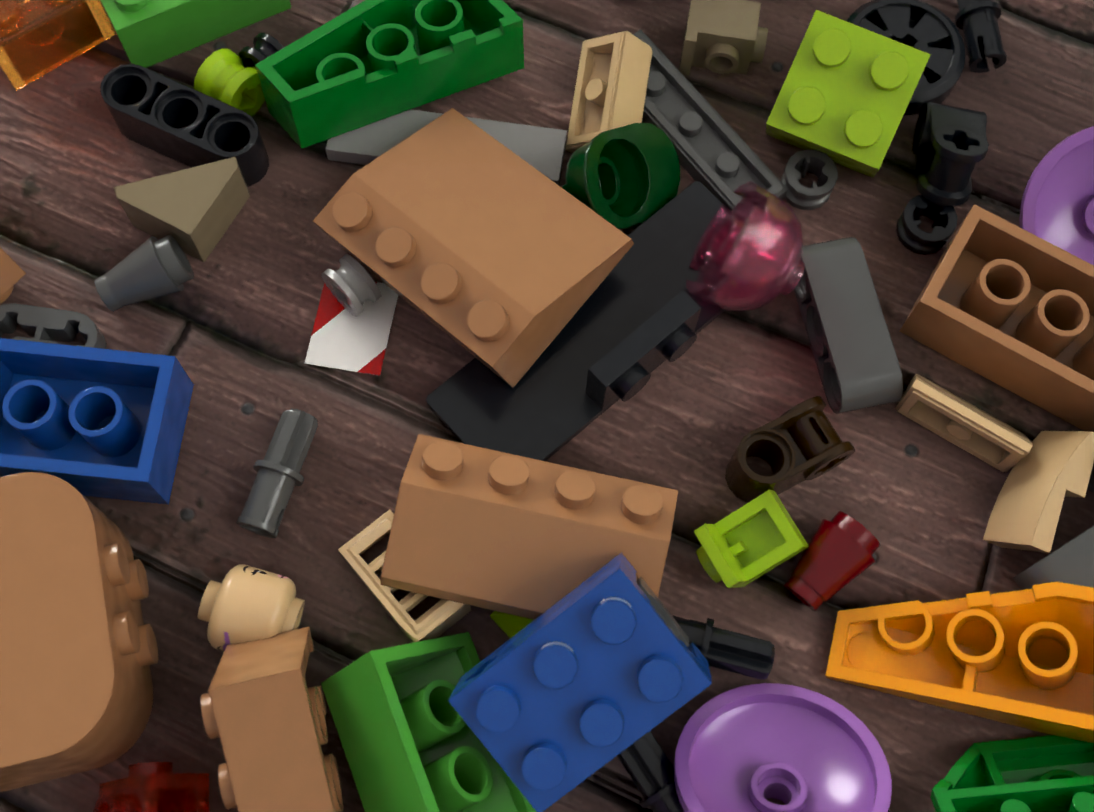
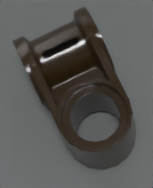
M816 396L801 402L779 418L750 431L742 438L726 467L725 476L729 489L737 498L750 502L767 490H774L778 495L805 480H812L843 463L855 452L852 443L849 441L842 442L823 412L826 404L822 397ZM752 456L765 460L771 466L773 475L761 476L753 472L748 466L746 458Z

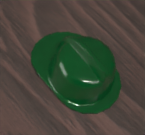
M633 123L601 132L591 142L577 149L567 163L566 184L561 187L618 229H624L646 221L677 196L681 179L679 158L672 141L662 129L651 123Z

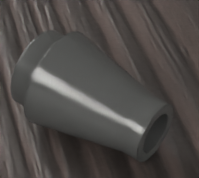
M169 234L159 240L155 236H151L106 274L96 278L94 283L104 304L114 312L127 305L183 291V283L193 279L194 273L181 246Z

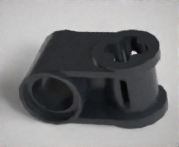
M930 102L923 104L917 119L912 143V152L916 158V186L918 192L923 197L944 206H958L968 201L972 190L971 174L976 162H980L985 158L989 147L986 136L987 115L985 112Z

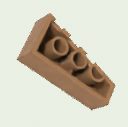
M309 626L282 632L267 639L227 645L208 689L209 693L202 694L201 711L206 733L209 739L220 737L226 763L220 764L218 769L219 786L226 809L237 807L238 812L343 811L341 780L336 756H333L332 753L323 755L321 745L328 742L325 720L327 711L322 686L307 688L305 678L309 654L314 652Z

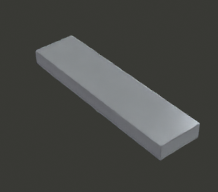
M410 109L330 138L325 149L328 160L367 165L441 116L442 113ZM466 117L559 185L567 130Z

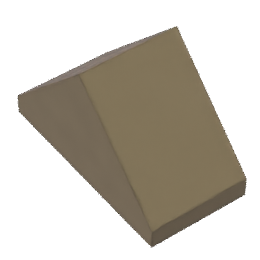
M236 156L114 187L116 197L134 227L151 236H155L157 239H161L169 234L172 235L185 253L202 262L207 260L250 198L248 187Z

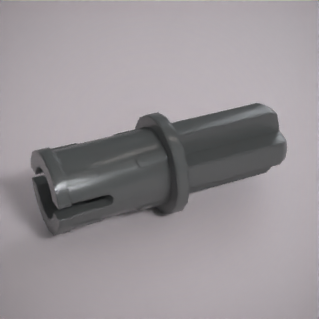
M293 408L282 413L264 460L255 461L253 466L258 473L242 513L237 519L236 523L240 527L265 537H277L278 528L294 487L301 486L304 482V477L300 474V471L318 427V420L314 416Z

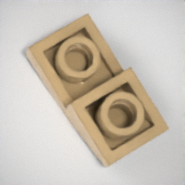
M1041 431L1031 442L1033 446L1030 452L1009 473L990 515L983 538L984 541L1001 548L1043 553L1051 552L1064 497L1085 498L1094 464V432Z

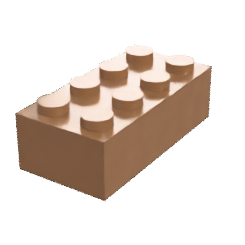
M973 204L949 241L899 332L1079 429L1094 432V265Z

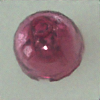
M752 181L740 185L734 191L735 194L743 199L733 210L722 205L713 216L696 247L689 266L696 271H700L697 282L686 280V288L691 294L727 311L747 312L769 304L780 293L783 295L789 294L799 283L805 268L804 262L800 261L803 251L802 228L794 211L777 196Z

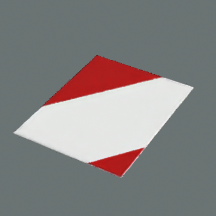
M324 282L304 364L380 376L398 294L386 284L375 282L382 297L375 302L365 301L363 303L364 311L356 317L340 304Z

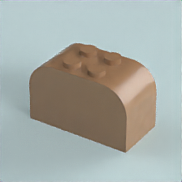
M23 472L0 477V792L93 770L115 761L125 754L140 738L149 721L153 705V684L150 665L158 663V646L152 626L149 623L143 624L140 600L148 598L149 595L145 568L140 559L134 560L132 548L127 537L112 520L65 480L39 472Z

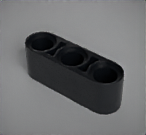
M120 65L111 69L104 76L100 85L101 96L119 130L129 140L191 168L236 156L247 187L258 183L266 175L269 168V157L255 120L244 111L139 65ZM187 124H191L190 126H188V127H186V128H181V127H183V126H185V125H187ZM245 146L243 149L237 152H230L232 149L236 147Z

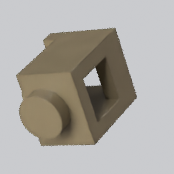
M691 0L679 71L683 75H690L691 66L706 68L719 74L732 72L747 75L750 62L762 63L768 28L758 27L761 2L748 0Z

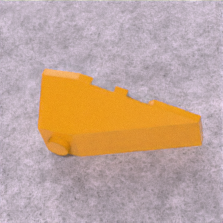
M1051 582L1032 585V589L994 594H990V591L968 593L964 598L926 603L916 600L840 610L837 612L825 676L828 679L1037 732L1094 743V588L1062 582Z

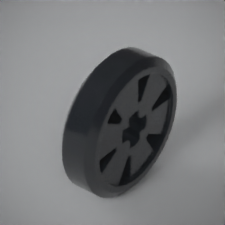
M873 0L862 5L847 19L849 23L931 54L903 116L919 114L925 102L941 104L950 95L964 68L965 46L959 30L943 12L921 0Z

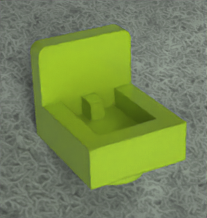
M767 490L717 523H705L694 530L697 539L702 545L696 549L702 567L714 582L719 583L723 581L727 588L745 587L809 547L774 490Z

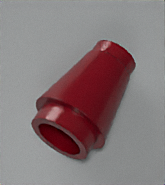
M838 511L831 521L826 519L821 521L809 543V547L805 550L795 567L792 577L784 586L800 602L811 610L816 611L823 602L828 601L875 563L872 555L878 549L880 543L862 524L846 513Z

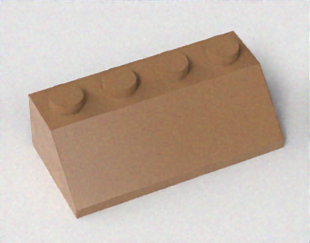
M418 434L401 480L380 585L535 620L622 552L637 571L636 580L642 577L658 598L670 544L678 490Z

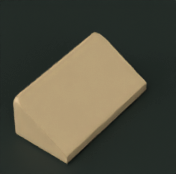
M627 30L583 41L565 150L574 153L581 146L591 142L601 132L633 123H642L652 59V48L650 45Z
M915 374L901 400L895 407L900 414L1001 472H1008L1030 452L1033 446L1029 438L1022 432L919 374Z

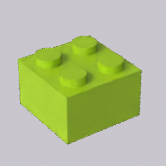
M815 10L766 122V134L804 150H818L827 154L835 163L874 178L880 169L931 54Z

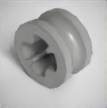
M346 254L339 260L340 268L333 271L328 268L321 275L326 286L340 304L357 317L364 311L363 303L365 301L375 302L382 296L377 284L365 268L351 255Z

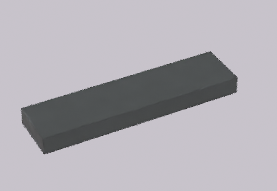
M641 29L634 33V36L652 48L642 122L651 123L665 132L675 147L679 163L695 181L701 182L746 226L785 200L788 192L786 186Z

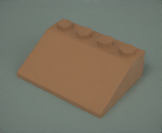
M454 108L448 110L353 173L313 220L341 249L356 259L363 267L512 388H514L634 245L633 240Z

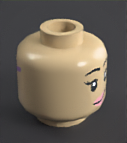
M239 564L226 574L222 583L210 580L200 603L198 619L209 622L207 629L208 641L214 649L224 652L229 644L267 639L282 632L298 629L304 611L305 600L296 597V587L292 579Z

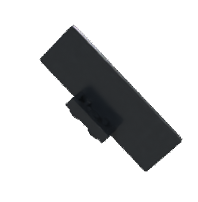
M693 182L627 235L633 240L634 245L514 388L509 386L478 359L474 358L430 393L426 399L427 405L460 443L547 461L619 399L625 402L636 395L649 381L650 373L664 361L673 362L681 357L696 341V334L776 268L779 261L778 256L701 182Z

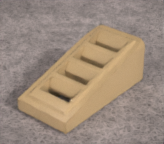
M389 509L340 547L338 551L411 643L438 638L471 611L470 605L441 599L414 621L408 612L428 596L410 592L398 602L392 594L397 589L380 585L381 580L377 576L382 571L386 551L369 564L360 556L390 532L394 513Z

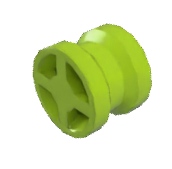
M221 48L207 57L195 76L194 90L244 111L251 117L260 109L265 101L256 68H245L242 58L228 48Z

